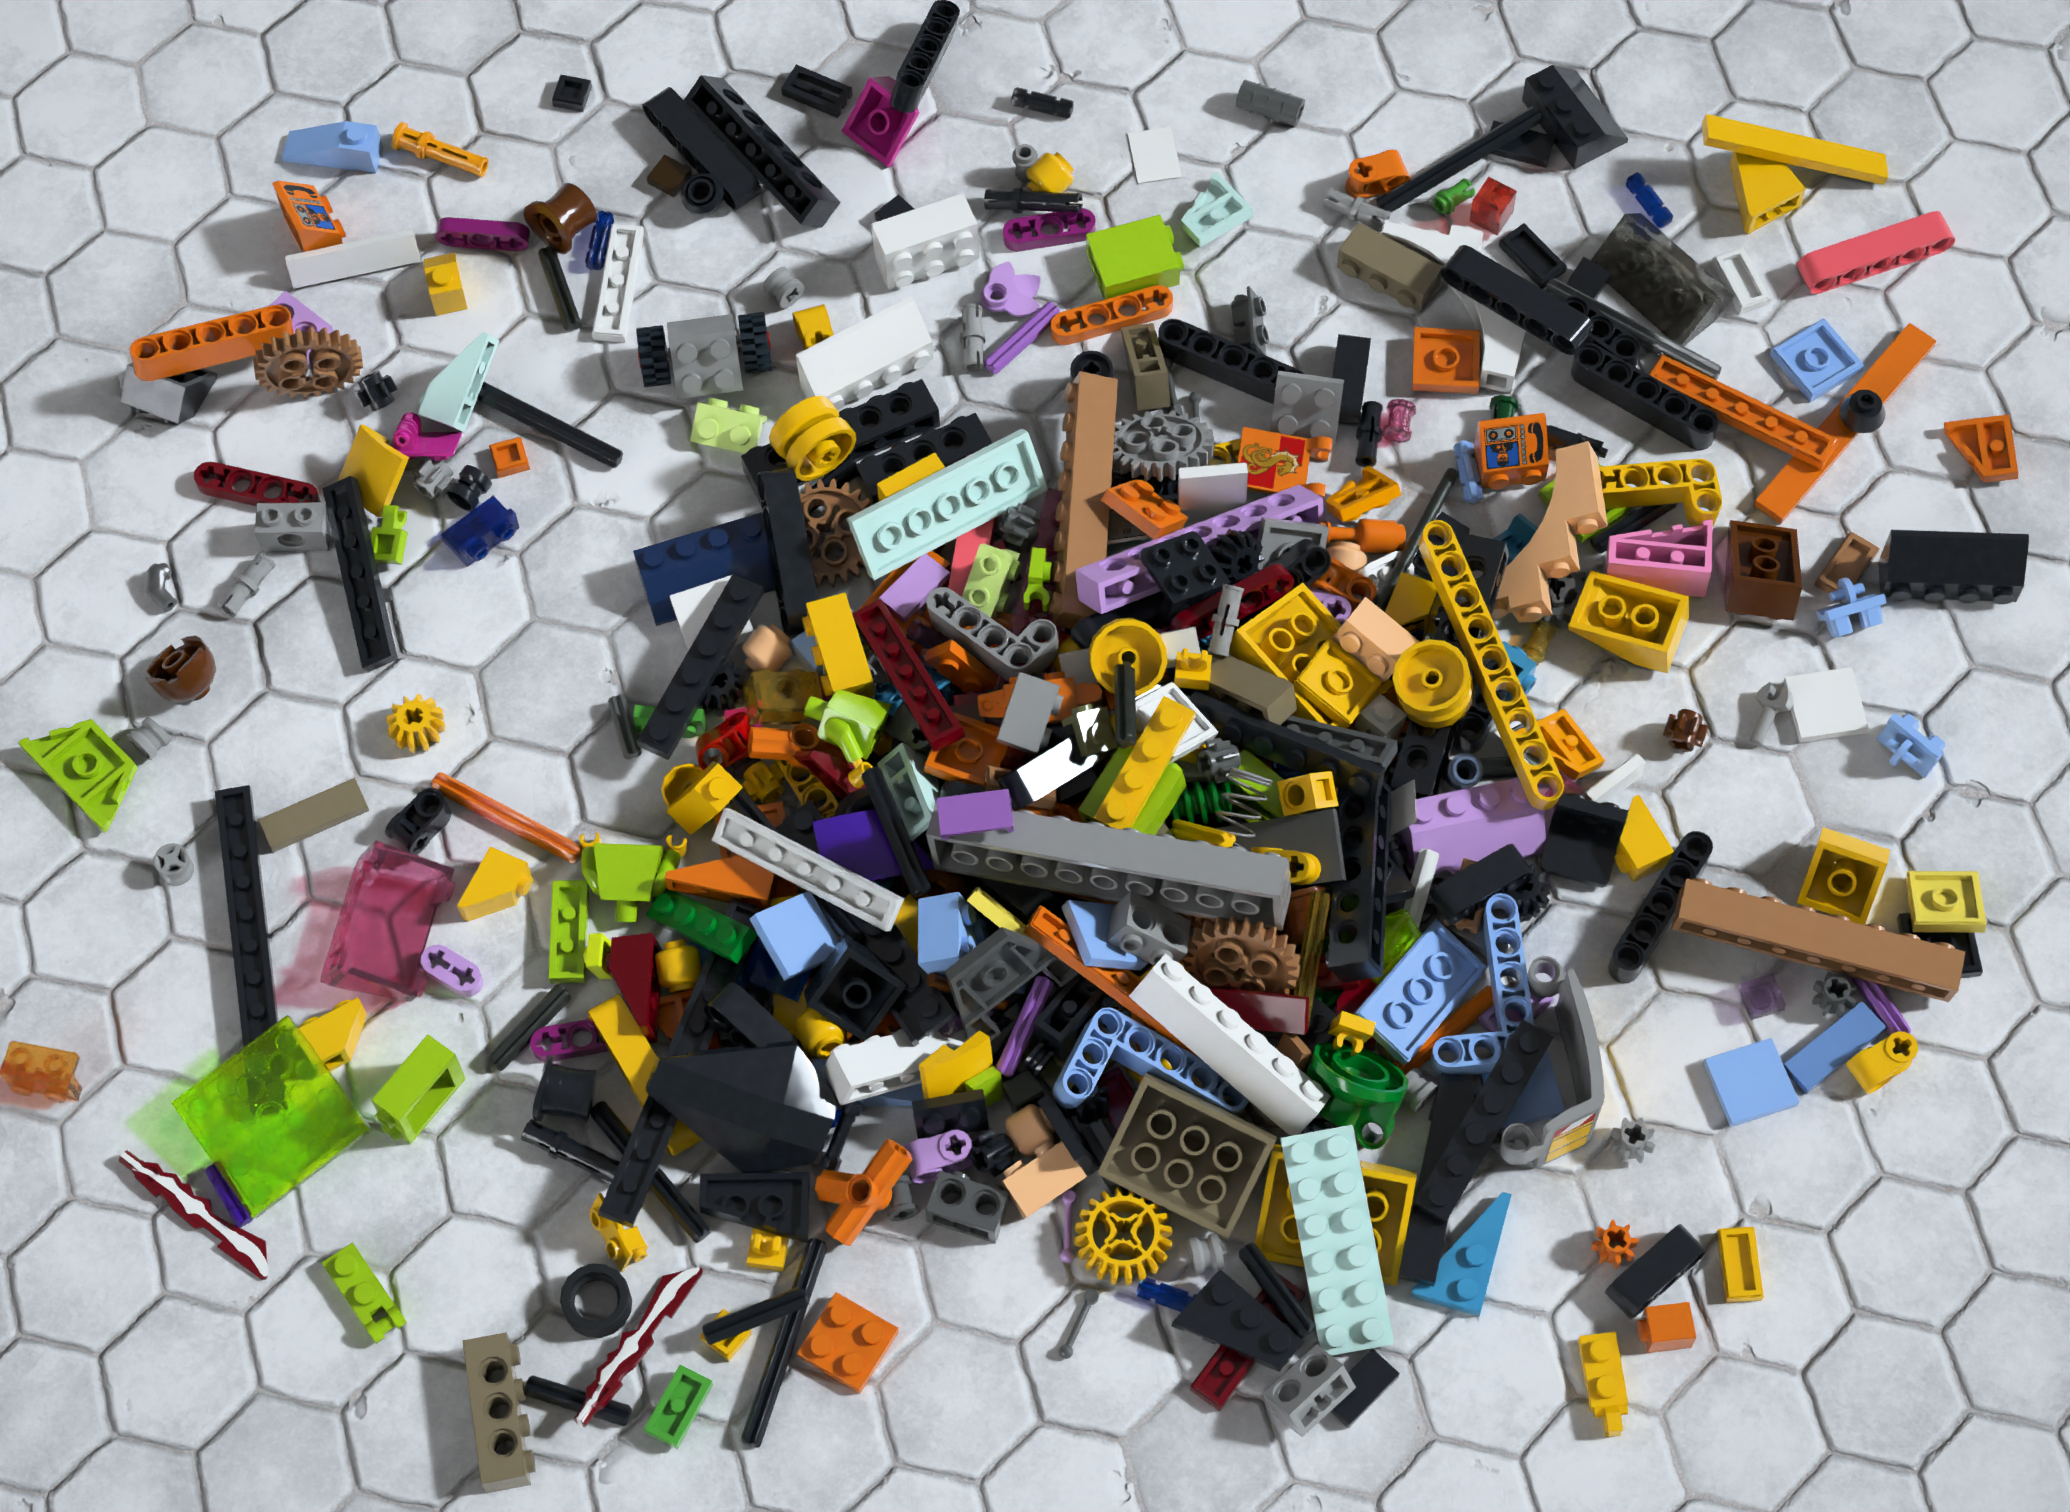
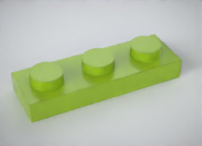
M586 880L553 881L548 973L550 984L585 983L586 965L583 954L584 949L587 947L589 885Z

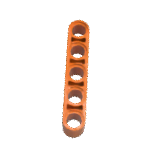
M271 305L136 339L130 346V355L135 375L143 381H154L255 356L256 350H262V343L271 344V337L281 339L283 338L282 332H287L290 335L294 334L291 314L284 306Z

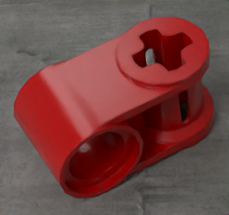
M745 712L733 714L723 723L702 734L697 739L695 750L699 766L703 770L713 761L719 763L725 769L741 758L748 756V740L751 727L747 722L748 716ZM711 748L720 750V753L714 757L704 755L705 751Z

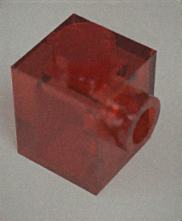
M1488 177L1472 201L1469 221L1498 236L1514 211L1517 191Z

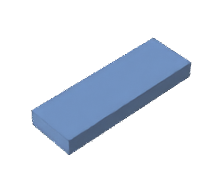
M1861 1001L1783 1064L1789 1077L1807 1094L1881 1035L1887 1026Z

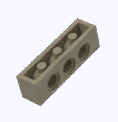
M507 1332L462 1340L481 1485L486 1493L531 1485L529 1473L536 1472L533 1451H526L525 1437L531 1436L528 1415H521L520 1401L526 1400L523 1379L516 1378L515 1366L521 1365L518 1343L512 1344ZM494 1370L505 1371L500 1381L496 1383L487 1382L490 1372ZM497 1406H509V1412L503 1418L495 1419L491 1417L492 1411ZM501 1442H514V1447L508 1454L500 1455L496 1453V1449Z

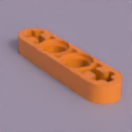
M1155 285L1060 312L1051 320V337L1058 344L1070 345L1119 331L1121 327L1140 325L1162 319L1172 311V292L1165 286ZM1159 298L1160 302L1164 303L1162 306H1158L1156 302H1153V299ZM1142 301L1144 302V307H1146V311H1142ZM1124 305H1131L1137 311L1132 316H1123L1118 310ZM1092 314H1101L1106 320L1100 325H1092L1087 319ZM1078 319H1082L1083 329H1080V323H1078ZM1066 324L1070 331L1065 332L1063 328H1060V325Z

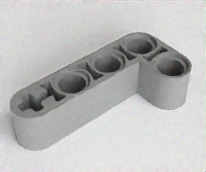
M947 587L936 588L927 596L926 604L931 625L1008 682L1009 678L1018 677L1019 672L1028 675L1034 672L1040 675L1059 654L1060 646L1056 626L1047 619L1033 621L1017 637ZM967 626H974L971 629H963ZM1043 639H1047V640H1048L1047 642H1044V643H1038L1039 640H1043ZM994 644H999V646L995 648L989 647ZM1017 663H1026L1023 666H1014Z

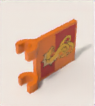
M1243 427L1237 463H1247V490L1272 495L1293 486L1301 485L1322 496L1324 499L1325 484H1306L1309 460L1312 457L1318 461H1328L1333 439L1324 436L1302 438Z

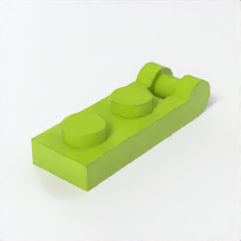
M353 1242L322 1262V1265L376 1344L384 1340V1334L397 1327V1329H400L407 1324L405 1318ZM385 1310L388 1315L375 1323L372 1317Z

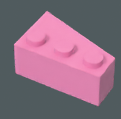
M1713 519L1702 521V525L1683 528L1682 524L1672 526L1671 530L1652 533V530L1649 529L1610 536L1605 556L1604 574L1686 596L1706 597L1712 568Z

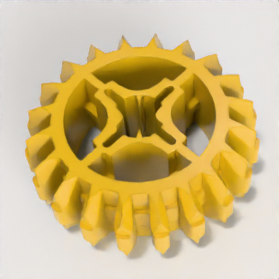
M1119 1187L1115 1188L1114 1197L1110 1198L1109 1194L1103 1190L1101 1192L1102 1203L1091 1198L1088 1201L1090 1210L1082 1209L1079 1214L1082 1221L1075 1223V1231L1079 1235L1074 1237V1245L1082 1247L1078 1251V1258L1080 1260L1088 1259L1086 1262V1269L1088 1271L1099 1267L1097 1272L1099 1280L1104 1279L1108 1273L1111 1274V1284L1116 1285L1118 1276L1125 1277V1283L1129 1286L1132 1284V1275H1137L1138 1279L1144 1282L1146 1280L1145 1269L1150 1273L1156 1274L1158 1272L1156 1262L1166 1263L1167 1255L1164 1251L1171 1250L1172 1241L1167 1238L1172 1235L1173 1230L1171 1226L1165 1225L1169 1221L1168 1214L1158 1213L1161 1209L1160 1205L1154 1202L1148 1205V1199L1142 1196L1139 1199L1135 1198L1136 1193L1130 1190L1128 1191V1196H1122V1190ZM1127 1212L1133 1215L1129 1218H1120L1115 1213ZM1102 1222L1109 1236L1104 1240V1246L1099 1249L1094 1242L1093 1233L1097 1225ZM1145 1224L1149 1225L1154 1237L1147 1251L1142 1248V1242L1138 1238ZM1123 1232L1124 1235L1125 1232H1128L1130 1239L1124 1241V1238H1122V1241L1118 1240L1117 1233ZM1118 1254H1125L1132 1259L1116 1260L1112 1258Z

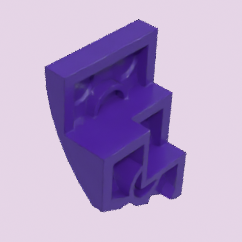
M875 809L812 822L819 855L871 882L903 876ZM914 839L912 843L923 869L934 868L932 859L928 857L916 842V839Z

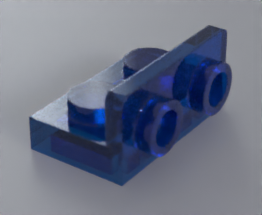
M493 495L444 531L441 537L443 542L468 567L473 562L484 559L490 550L501 541L509 540L520 527L516 513L511 508L507 510Z

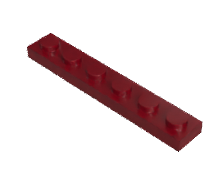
M882 599L853 612L852 615L858 630L933 751L936 752L966 737L963 727Z

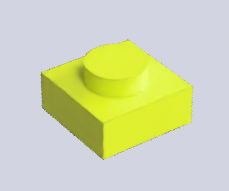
M602 933L589 934L588 946L584 949L585 967L600 980L613 979V974L609 973L606 965V954L611 952V941Z

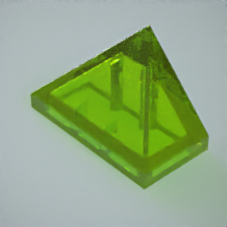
M1405 909L1385 916L1383 976L1371 978L1375 984H1380L1422 936L1411 915Z

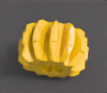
M418 693L415 699L410 701L404 695L402 699L403 705L392 703L391 709L393 714L386 715L387 725L390 726L387 730L388 735L392 740H395L397 747L400 749L408 746L409 751L414 754L417 747L422 746L428 752V743L430 741L439 743L440 736L438 733L445 731L446 726L444 721H442L444 713L440 707H436L435 700L431 697L424 701L422 695Z

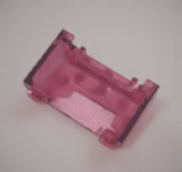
M375 840L361 854L353 869L323 966L320 982L335 988L412 1002L416 997L420 998L427 983V978L423 977V969L419 968L421 955L425 950L437 907L441 905L443 900L448 902L453 894L455 882L451 881L454 869Z

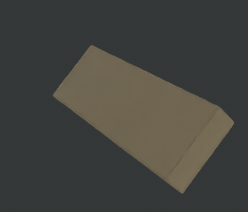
M353 778L258 820L272 852H276L370 810L356 779Z

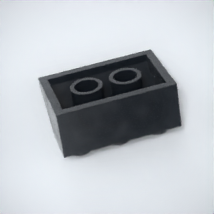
M1551 65L1525 79L1522 96L1523 103L1527 108L1536 106L1543 116L1540 123L1541 127L1547 134L1555 136L1554 144L1573 169L1628 142L1627 136L1576 70Z

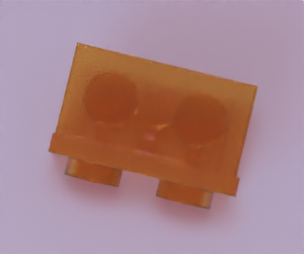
M17 1041L9 1043L0 1075L12 1092L23 1096H31L32 1092L44 1094L49 1100L63 1103L66 1099L79 1101L83 1089L74 1076L80 1059L77 1053Z

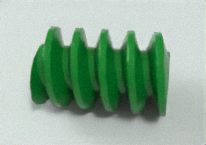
M1195 780L1191 791L1187 787L1185 788L1164 823L1167 826L1169 817H1172L1173 820H1182L1183 816H1186L1189 822L1195 823L1197 815H1201L1204 824H1209L1211 814H1215L1216 811L1232 813L1231 802L1221 796L1224 792L1231 793L1229 782H1222L1220 788L1217 789L1214 781L1211 780L1207 782L1206 789L1203 790L1199 781ZM1215 814L1218 823H1223V819Z

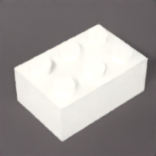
M964 193L872 223L875 260L888 290L895 287L908 286L913 281L928 276H937L943 271L957 266H967L979 259L977 222Z

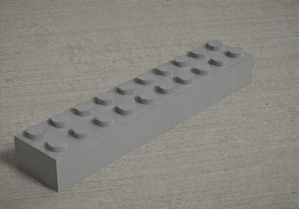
M936 800L926 833L933 866L936 870L1120 902L1132 891L1173 912L1213 919L1220 917L1224 921H1230L1231 915H1234L1237 921L1243 923L1244 918L1247 916L1253 925L1262 920L1264 921L1263 928L1275 926L1277 930L1282 931L1291 897L1289 858H1284L1279 854L1273 852H1266L1264 854L1249 852L1238 846L1220 847L1211 845L1203 840L1191 842L1176 839L1168 834H1145L1133 828H1110L1098 822L1081 823L1071 821L1063 816H1041L1028 810L1012 811L1014 831L1012 832L1002 829L950 836V840H942Z

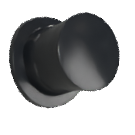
M547 1054L533 1104L532 1115L534 1121L541 1122L544 1114L564 1116L587 1123L595 1096L597 1070L575 1069L554 1064L553 1055Z

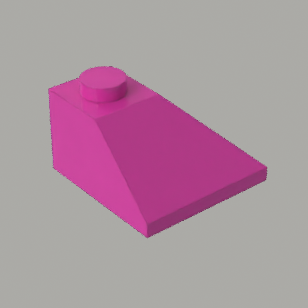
M890 76L870 77L842 132L885 166L891 167L920 112L918 108L911 113H904L894 109L890 104V97L895 80Z

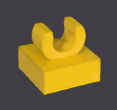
M1184 648L1182 652H1177L1174 684L1181 688L1209 690L1212 655H1208L1206 650H1202L1201 654L1188 653V648Z
M1342 1011L1331 1021L1328 1034L1336 1036L1332 1043L1333 1050L1338 1051L1343 1045V1040H1348L1352 1043L1351 1056L1355 1057L1362 1050L1363 1044L1373 1036L1376 1022Z
M753 1228L746 1262L747 1266L784 1272L789 1238Z

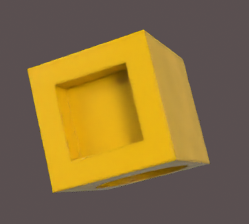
M1332 771L1310 773L1277 781L1283 816L1311 813L1338 806Z

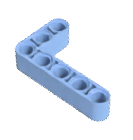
M1499 893L1489 898L1482 918L1497 1032L1441 1037L1437 1040L1431 1052L1430 1066L1440 1076L1442 1073L1455 1076L1491 1073L1521 1022L1509 1020L1505 1015L1506 1011L1516 1010L1522 1015L1523 1020L1534 1025L1518 907L1516 901L1507 894ZM1493 909H1502L1506 911L1509 917L1503 920L1497 919L1492 915L1491 911ZM1506 942L1512 946L1513 952L1508 954L1502 953L1497 949L1496 944ZM1511 976L1516 979L1518 986L1513 988L1503 985L1500 978ZM1484 1047L1491 1052L1492 1057L1487 1060L1480 1059L1475 1055L1474 1050ZM1444 1050L1450 1051L1456 1056L1457 1060L1452 1063H1446L1439 1058L1438 1053Z
M1113 1008L1098 1010L1085 1024L1053 1087V1097L1056 1103L1066 1109H1073L1079 1106L1092 1093L1109 1058H1112L1143 1077L1147 1072L1234 1115L1238 1114L1249 1101L1201 1058ZM1098 1022L1105 1024L1110 1034L1103 1033L1098 1027ZM1129 1040L1135 1041L1139 1045L1141 1052L1134 1051L1129 1045ZM1082 1052L1092 1055L1095 1064L1085 1061ZM1160 1058L1166 1059L1171 1064L1172 1070L1165 1069L1161 1064ZM1191 1076L1200 1079L1203 1088L1195 1086ZM1067 1082L1077 1085L1080 1094L1072 1093L1067 1086ZM1222 1094L1231 1097L1234 1106L1225 1103Z

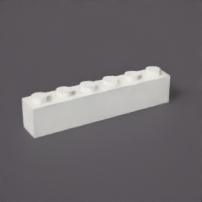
M1166 953L1129 995L1133 1001L1288 1135H1299L1330 1099L1331 1096L1323 1090L1318 1082L1310 1079L1290 1058L1281 1054L1262 1034L1256 1032L1244 1022L1237 1012L1228 1008L1212 994L1208 987L1200 984L1185 971L1180 963L1171 959Z

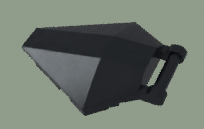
M795 1040L767 1043L766 1047L744 1049L743 1046L690 1051L687 1052V1055L657 1057L646 1085V1091L651 1097L742 1173H768L807 1164H816L826 1170L838 1171L842 1163L840 1155L855 1116H860L864 1106L860 1101L840 1105L834 1091ZM836 1108L840 1109L842 1113L827 1151L823 1152V1146L834 1121Z

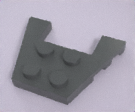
M1004 927L998 929L944 971L967 1039L980 1030L990 1036V1042L998 1037L1001 1032L986 1013L1042 970L1060 987L1064 986L1079 973L1032 938Z

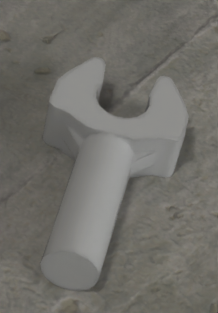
M1768 682L1758 691L1756 699L1762 705L1763 710L1750 737V742L1762 746L1775 715L1791 710L1793 697L1787 686L1782 688L1780 696L1776 700H1772L1776 688L1771 682Z

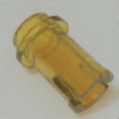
M1543 621L1540 623L1536 622L1527 644L1521 646V649L1527 654L1528 658L1537 663L1536 666L1545 661V651L1556 633L1552 625Z

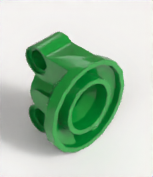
M1333 1041L1322 1042L1316 1045L1305 1074L1310 1079L1318 1082L1323 1090L1331 1096L1319 1114L1329 1122L1340 1127L1353 1125L1357 1141L1364 1148L1370 1150L1381 1148L1394 1131V1115L1401 1106L1408 1089L1407 1077L1391 1061L1365 1048H1362L1354 1057L1351 1056L1352 1044L1343 1043L1338 1051L1333 1050ZM1368 1123H1375L1380 1126L1383 1134L1372 1132Z

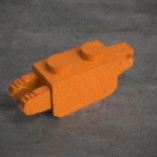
M1065 672L1044 674L1045 681L1060 685L1058 694L1064 696L1058 715L1050 714L1047 725L1062 723L1061 720L1072 716L1071 709L1087 704H1097L1101 700L1103 691L1099 686L1100 684L1097 685L1096 682H1091V684H1088V682L1074 684V677L1065 678ZM1017 677L1009 678L1010 684L1003 685L1001 690L977 697L980 718H1004Z

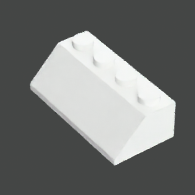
M911 295L796 354L800 389L806 398L825 396L838 411L845 404L857 398H865L874 389L884 384H891L897 381L901 375L914 368L920 369L927 365L930 360L934 359L931 337Z

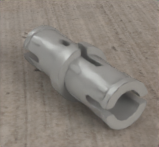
M1333 187L1329 189L1327 196L1337 199L1338 202L1325 198L1323 205L1326 208L1329 207L1348 215L1349 220L1353 222L1359 220L1380 231H1383L1385 222L1376 217L1389 220L1391 215L1389 211L1366 203V199L1358 196L1354 198Z
M966 304L961 308L963 329L962 333H960V343L963 345V369L967 371L969 365V372H977L984 368L982 347L986 341L985 333L982 331V307L978 305L976 311V304Z
M258 552L247 569L242 574L238 573L234 578L236 582L217 603L219 608L226 614L230 612V616L235 617L250 596H255L260 590L258 588L259 585L276 566L275 562L267 555L264 556L263 553Z
M1223 584L1217 614L1212 615L1211 621H1214V626L1207 652L1229 657L1234 628L1238 627L1240 622L1237 619L1244 588ZM1230 605L1229 611H1228V615H1227V618H1226L1227 609H1228V606Z

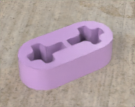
M432 945L423 951L420 963L425 975L431 980L464 998L475 996L481 991L483 978L479 968L474 963L442 945ZM442 957L448 969L440 965H436L433 968L430 961L432 959L439 960ZM458 973L463 977H468L471 973L474 982L472 984L465 982L461 986L459 977L455 974Z

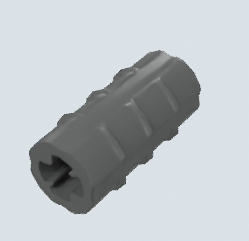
M1249 80L1242 82L1236 98V107L1295 127L1298 125L1305 106V99Z

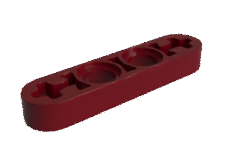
M216 462L202 463L194 471L193 477L198 490L212 497L257 506V503H299L298 499H304L306 495H309L311 500H305L304 503L321 502L317 489L307 482ZM212 474H215L217 479H210L209 483H205L204 478H210ZM246 479L250 481V486L245 491L237 492L233 490V485L238 480ZM277 486L282 489L281 494L276 498L268 499L264 496L265 491L269 487Z
M1271 565L1232 585L1244 588L1242 598L1247 593L1253 592L1249 599L1240 602L1237 619L1240 620L1290 592L1294 585V578L1283 565ZM1222 591L1177 614L1172 619L1169 630L1174 631L1195 626L1198 641L1211 635L1214 621H1211V615L1218 609ZM1230 605L1228 606V609H1227L1226 618H1227V615H1228V611H1229Z

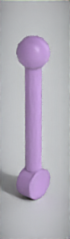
M1067 1190L1062 1194V1202L1065 1204L1064 1250L1061 1252L1060 1258L1064 1263L1072 1262L1075 1257L1074 1252L1071 1250L1072 1208L1076 1202V1193L1073 1190Z

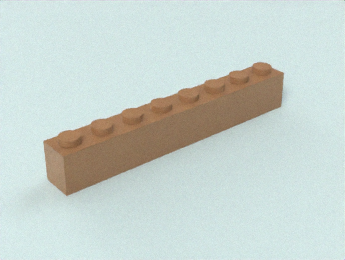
M1082 371L1078 373L1072 383L1069 382L1067 384L1064 394V401L1068 402V411L1065 413L1062 423V430L1066 432V441L1063 442L1060 452V460L1064 461V471L1061 472L1058 481V490L1062 491V499L1057 506L1056 520L1060 521V527L1056 533L1053 546L1054 551H1058V555L1051 574V580L1056 583L1055 592L1051 595L1049 611L1053 612V624L1072 629L1081 619L1097 613V611L1078 600L1075 570L1102 560L1107 555L1110 507L1102 502L1101 499L1106 490L1111 488L1118 379Z
M1686 878L1679 890L1671 927L1672 930L1839 974L1845 973L1850 977L1949 1002L1959 991L1965 951L1957 950L1949 943H1930L1920 940V937L1911 933H1892L1885 931L1884 927L1877 924L1862 925L1854 923L1843 915L1828 916L1816 913L1815 909L1808 906L1800 905L1794 907L1782 904L1779 899L1769 896L1759 898L1748 895L1746 891L1736 887L1721 888L1712 885L1710 881L1702 878Z

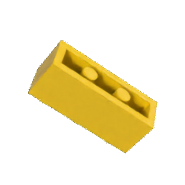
M846 593L806 603L807 616L802 617L807 637L813 636L816 646L811 647L816 667L822 665L825 672L824 676H820L825 696H833L837 690L848 691L868 698L875 696L873 678Z

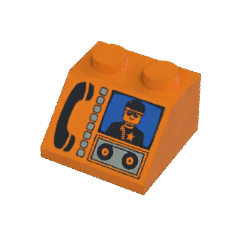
M279 180L272 183L284 219L302 252L343 244L341 238L346 237L345 231L339 219L332 220L329 215L333 213V210L326 195L320 197L314 185Z
M1545 413L1478 421L1474 443L1475 455L1473 458L1476 459L1480 477L1479 485H1481L1482 489L1491 488L1497 490L1508 485L1522 483L1524 485H1534L1546 480L1549 455Z

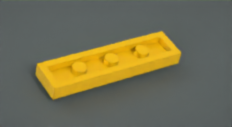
M1163 696L1094 816L1095 822L1116 829L1133 827L1196 716L1195 711Z

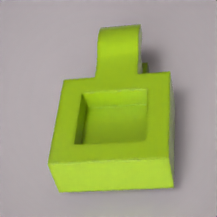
M385 505L382 514V526L372 527L371 542L376 563L402 565L408 532L401 528L406 523L407 511L398 510L399 506Z
M1032 547L1028 587L1024 593L1025 610H1029L1030 602L1033 599H1040L1042 601V611L1047 612L1049 609L1050 596L1048 591L1043 588V583H1050L1052 562H1046L1045 548Z

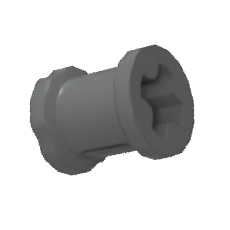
M901 1175L892 1188V1199L888 1205L889 1211L887 1212L889 1221L906 1220L919 1213V1207L913 1203L909 1186L912 1184V1180L909 1175Z

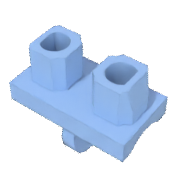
M1845 577L1838 580V590L1829 593L1832 602L1842 600V603L1816 610L1818 621H1826L1831 636L1840 637L1853 632L1849 619L1850 614L1858 613L1861 628L1882 624L1880 605L1887 602L1884 593L1878 595L1872 593L1856 598L1857 594L1865 592L1864 585L1862 583L1853 585L1850 579Z
M1894 713L1887 721L1885 728L1878 735L1877 740L1894 753L1889 760L1890 764L1895 767L1903 760L1923 778H1926L1944 752L1942 750L1946 746L1945 742L1936 735H1930L1928 738L1917 731L1920 727L1918 720L1909 713L1902 717Z

